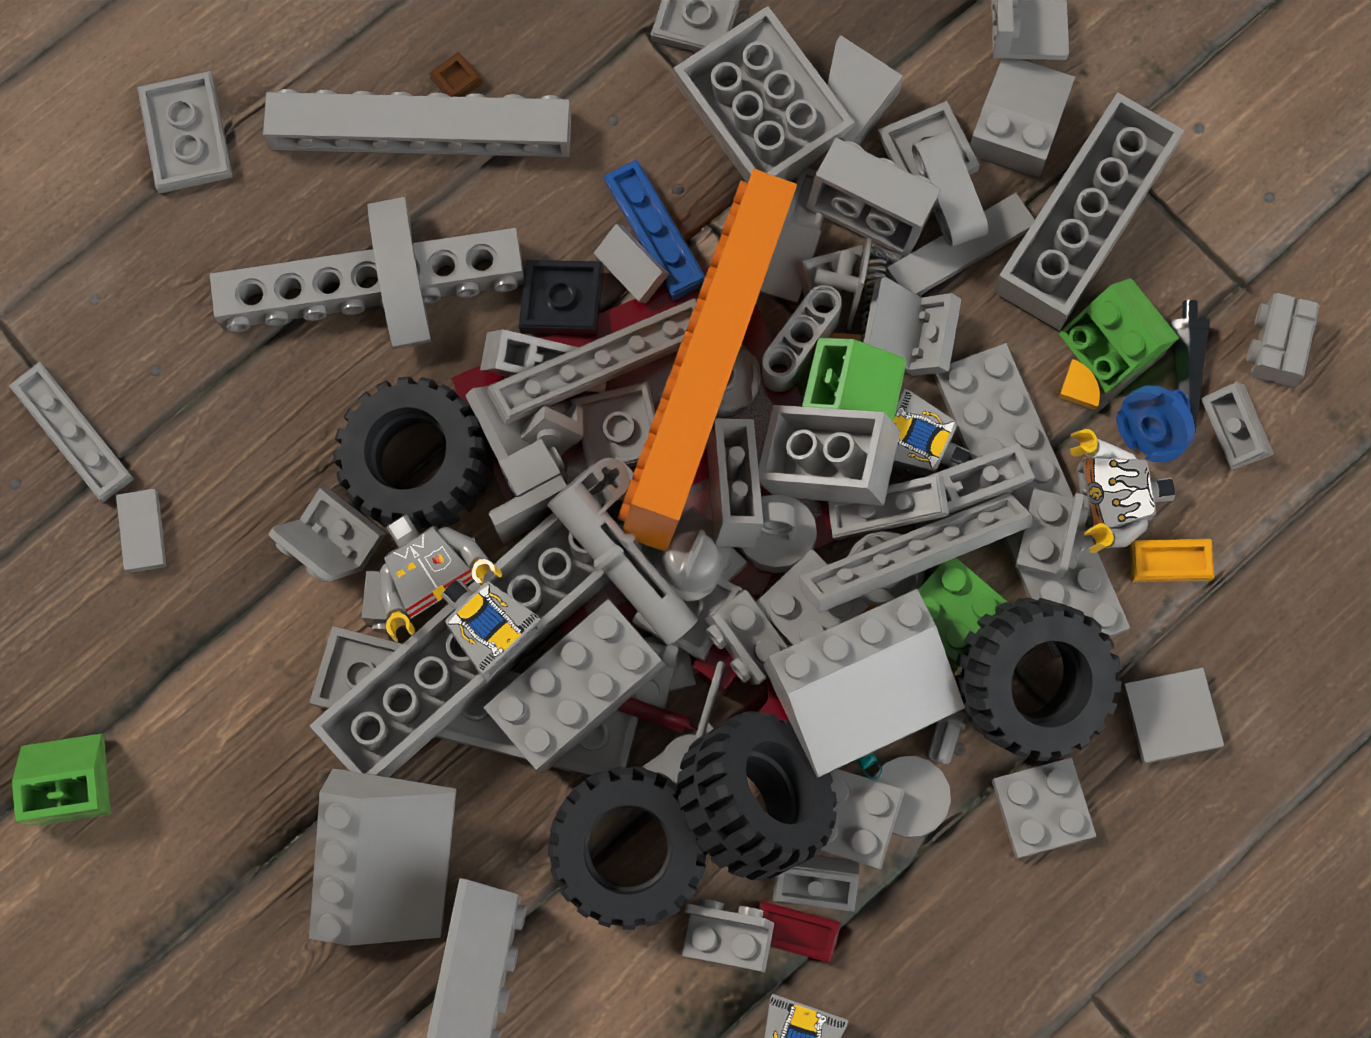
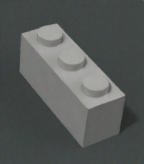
M715 418L706 443L714 544L717 547L754 548L763 526L754 420Z

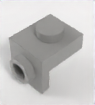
M574 404L564 414L546 406L542 407L521 426V439L531 444L542 439L547 450L555 447L559 456H561L583 437L585 430L583 407Z

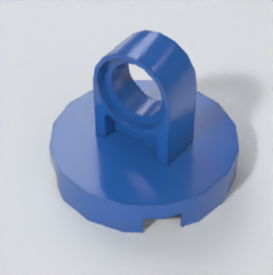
M1145 385L1133 390L1123 400L1121 410L1117 412L1116 416L1118 431L1125 444L1131 450L1137 447L1141 452L1148 455L1145 459L1151 462L1166 463L1177 459L1193 442L1195 433L1193 415L1190 412L1189 399L1182 390L1169 391L1160 386Z

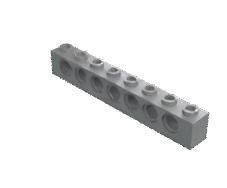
M516 228L413 243L424 303H434L439 301L441 297L457 295L462 298L473 297L479 294V291L495 289L498 292H507L516 289L517 285H524L525 276ZM371 249L210 273L214 317L223 330L242 332L248 330L251 325L281 326L287 324L288 320L304 318L313 321L323 319L327 314L342 312L346 315H355L364 312L365 308L380 306L384 309L379 280L370 288L360 287L366 278H378L374 251ZM482 260H488L493 263L489 269L484 271L474 269L475 265ZM443 266L455 268L448 276L436 275L437 271ZM328 284H340L334 293H322ZM291 289H301L300 295L295 299H285V295ZM256 294L263 295L262 300L258 304L247 305V301L251 296Z

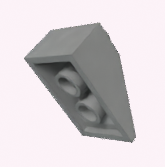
M1002 59L970 143L975 157L1040 178L1075 77L1022 59Z

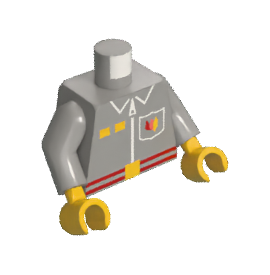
M404 515L386 527L398 545L397 549L384 557L386 563L380 569V598L388 619L386 630L395 642H398L396 630L400 626L405 625L410 635L413 636L415 628L406 614L411 619L442 600V594L445 589L457 579H460L465 585L475 580L482 586L485 583L484 576L488 571L492 570L500 578L502 576L501 570L488 560L472 538L449 527L438 529L435 525L419 534L408 515Z

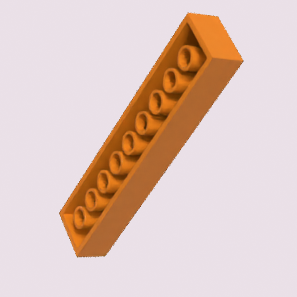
M754 168L748 183L744 181L739 183L733 204L728 213L710 267L705 276L695 308L690 317L684 338L679 347L673 368L617 518L625 521L622 530L625 533L633 534L636 537L634 541L667 552L797 187L795 183Z

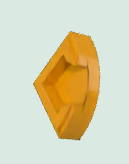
M1072 359L1059 398L1096 410L1099 405L1100 391L1093 373L1085 365Z

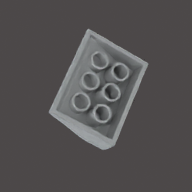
M769 6L673 68L677 87L747 183L753 168L792 182L831 147L835 138L840 139L855 126L853 119Z
M918 589L769 656L763 665L817 778L965 708L937 627Z
M332 769L319 794L309 939L351 946L441 937L456 799L455 788Z
M459 878L427 1038H501L502 1031L495 1030L498 1013L505 1014L508 1006L510 989L504 988L507 971L513 972L517 961L518 947L512 946L515 929L522 930L526 915V905L520 904L522 897L518 894Z

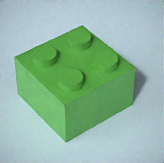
M955 557L943 562L918 589L937 627L954 674L961 668L956 665L958 653L965 654L968 644L963 641L968 632L976 634L980 629L977 621L985 614L997 615L995 607L1007 602Z

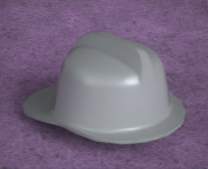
M702 517L687 518L678 523L667 552L661 551L656 570L683 601L701 600L711 594L718 584L729 560L732 547H717L714 544L713 520Z

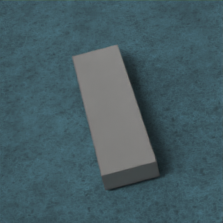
M1014 193L984 211L988 224L987 235L953 247L947 244L942 235L887 267L886 273L892 281L920 296L1026 234L1035 219L1017 193Z
M38 362L8 385L102 503L134 480L132 475L41 362Z

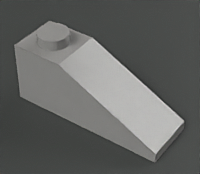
M503 329L487 332L480 371L511 377L579 347ZM606 382L586 391L594 393L605 392Z
M1019 443L932 474H939L944 477L949 516L1012 492L1035 479ZM949 516L915 523V526L919 529Z

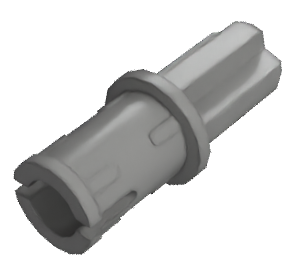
M959 691L961 697L964 696V693ZM962 710L936 722V728L927 754L928 758L933 762L945 765L951 762L959 732L964 730L966 726L962 723L965 715Z

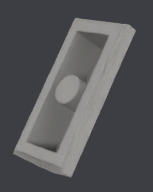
M1235 382L1201 398L1232 470L1274 455L1244 384Z
M814 856L775 877L773 901L854 912L860 863L853 860Z

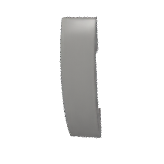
M401 197L367 204L376 269L392 347L397 349L432 342L419 281L406 198Z

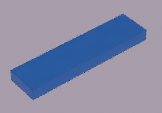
M637 159L604 175L603 178L607 188L637 240L669 273L663 281V285L671 299L675 301L700 289L705 275Z

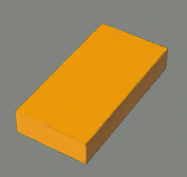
M1212 539L1134 540L1130 544L1132 582L1212 581L1215 578Z

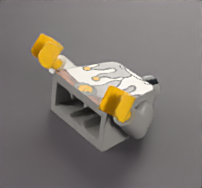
M1090 429L1071 433V437L1077 438L1080 446L1070 449L1071 455L1074 457L1084 454L1088 456L1083 457L1077 466L1080 493L1084 494L1082 505L1088 508L1085 523L1088 530L1084 531V536L1090 535L1096 541V544L1090 547L1089 551L1096 553L1104 548L1127 547L1147 530L1148 523L1156 515L1155 503L1174 501L1175 488L1171 477L1151 480L1147 461L1139 460L1134 454L1097 439L1095 433Z

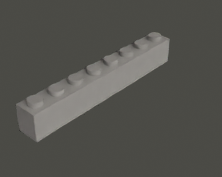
M282 89L278 93L266 92L263 136L270 150L570 157L572 115L569 99H562L554 95L543 96L541 99H529L515 94L506 95L503 98H487L485 95L476 93L468 94L466 97H450L444 93L412 96L406 92H394L391 95H375L368 91H357L353 94H337L330 90H319L316 93H299L292 89Z

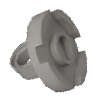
M780 494L761 497L763 526L754 548L739 547L743 555L745 554L747 559L753 562V566L759 570L771 573L788 572L811 549L814 550L817 539L815 518L807 506L794 497Z

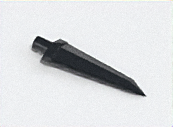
M1185 300L1182 302V319L1170 320V327L1179 337L1173 343L1178 390H1182L1189 399L1190 412L1193 415L1196 433L1210 319L1198 318V301Z

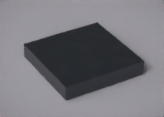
M527 260L518 326L520 334L597 336L604 274L603 262Z

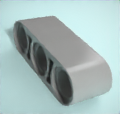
M947 131L913 143L911 147L919 175L928 178L934 186L941 189L933 211L947 244L953 247L987 235L988 224L953 134Z
M820 285L813 288L765 351L762 360V380L769 390L785 392L791 389L813 360L818 338H829L840 321L841 296L833 287ZM825 305L830 307L832 311L829 313H819L815 308ZM797 335H805L811 340L806 343H798L792 338ZM776 364H782L787 366L789 370L784 373H776L770 368Z

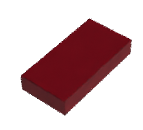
M761 901L759 910L764 911L762 918L774 923L771 948L831 964L841 922Z

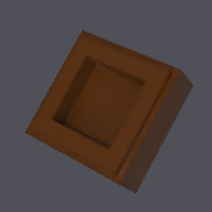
M459 51L429 73L435 85L442 93L450 97H465L483 84L480 75Z

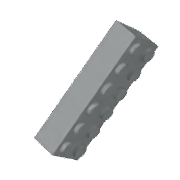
M1117 92L1000 273L993 292L1060 331L1175 151L1185 130Z

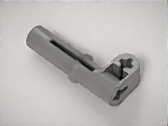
M603 458L576 477L547 506L594 559L595 570L599 571L602 569L667 645H670L690 630L698 621V618L633 543L636 537L631 533H625L607 513L606 510L628 489L630 478L625 465L619 460ZM603 481L605 485L601 491L592 495L589 489Z

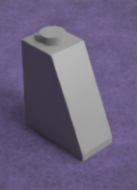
M841 35L836 41L827 86L855 122V126L842 136L840 140L851 141L860 145L900 93L903 75Z

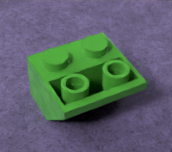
M1132 278L1110 285L1058 333L1079 361L1093 373L1098 385L1105 393H1109L1148 366L1179 339L1178 335Z
M818 338L802 407L885 412L894 423L907 360L904 357L855 339Z
M104 734L21 746L12 779L15 822L33 827L111 814Z

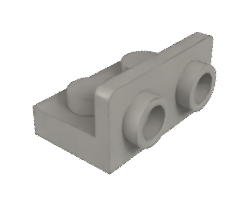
M1033 489L1028 507V512L1031 514V527L1023 530L1015 568L1060 579L1063 578L1068 568H1075L1080 551V546L1074 544L1077 530L1083 531L1088 515V508L1082 506L1084 494L1076 493L1071 498Z
M743 590L705 618V621L710 626L706 629L708 636L719 649L726 648L734 659L730 663L732 669L744 683L749 680L752 685H756L766 680L768 675L763 665L768 657L788 648L747 590Z
M700 899L699 906L686 904L685 912L690 914L682 956L765 973L774 923L762 918L764 911L739 906L738 913L723 911L724 903L707 899Z

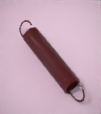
M632 697L617 709L621 713H627L677 732L685 733L687 727L698 731V728L688 726L690 717Z

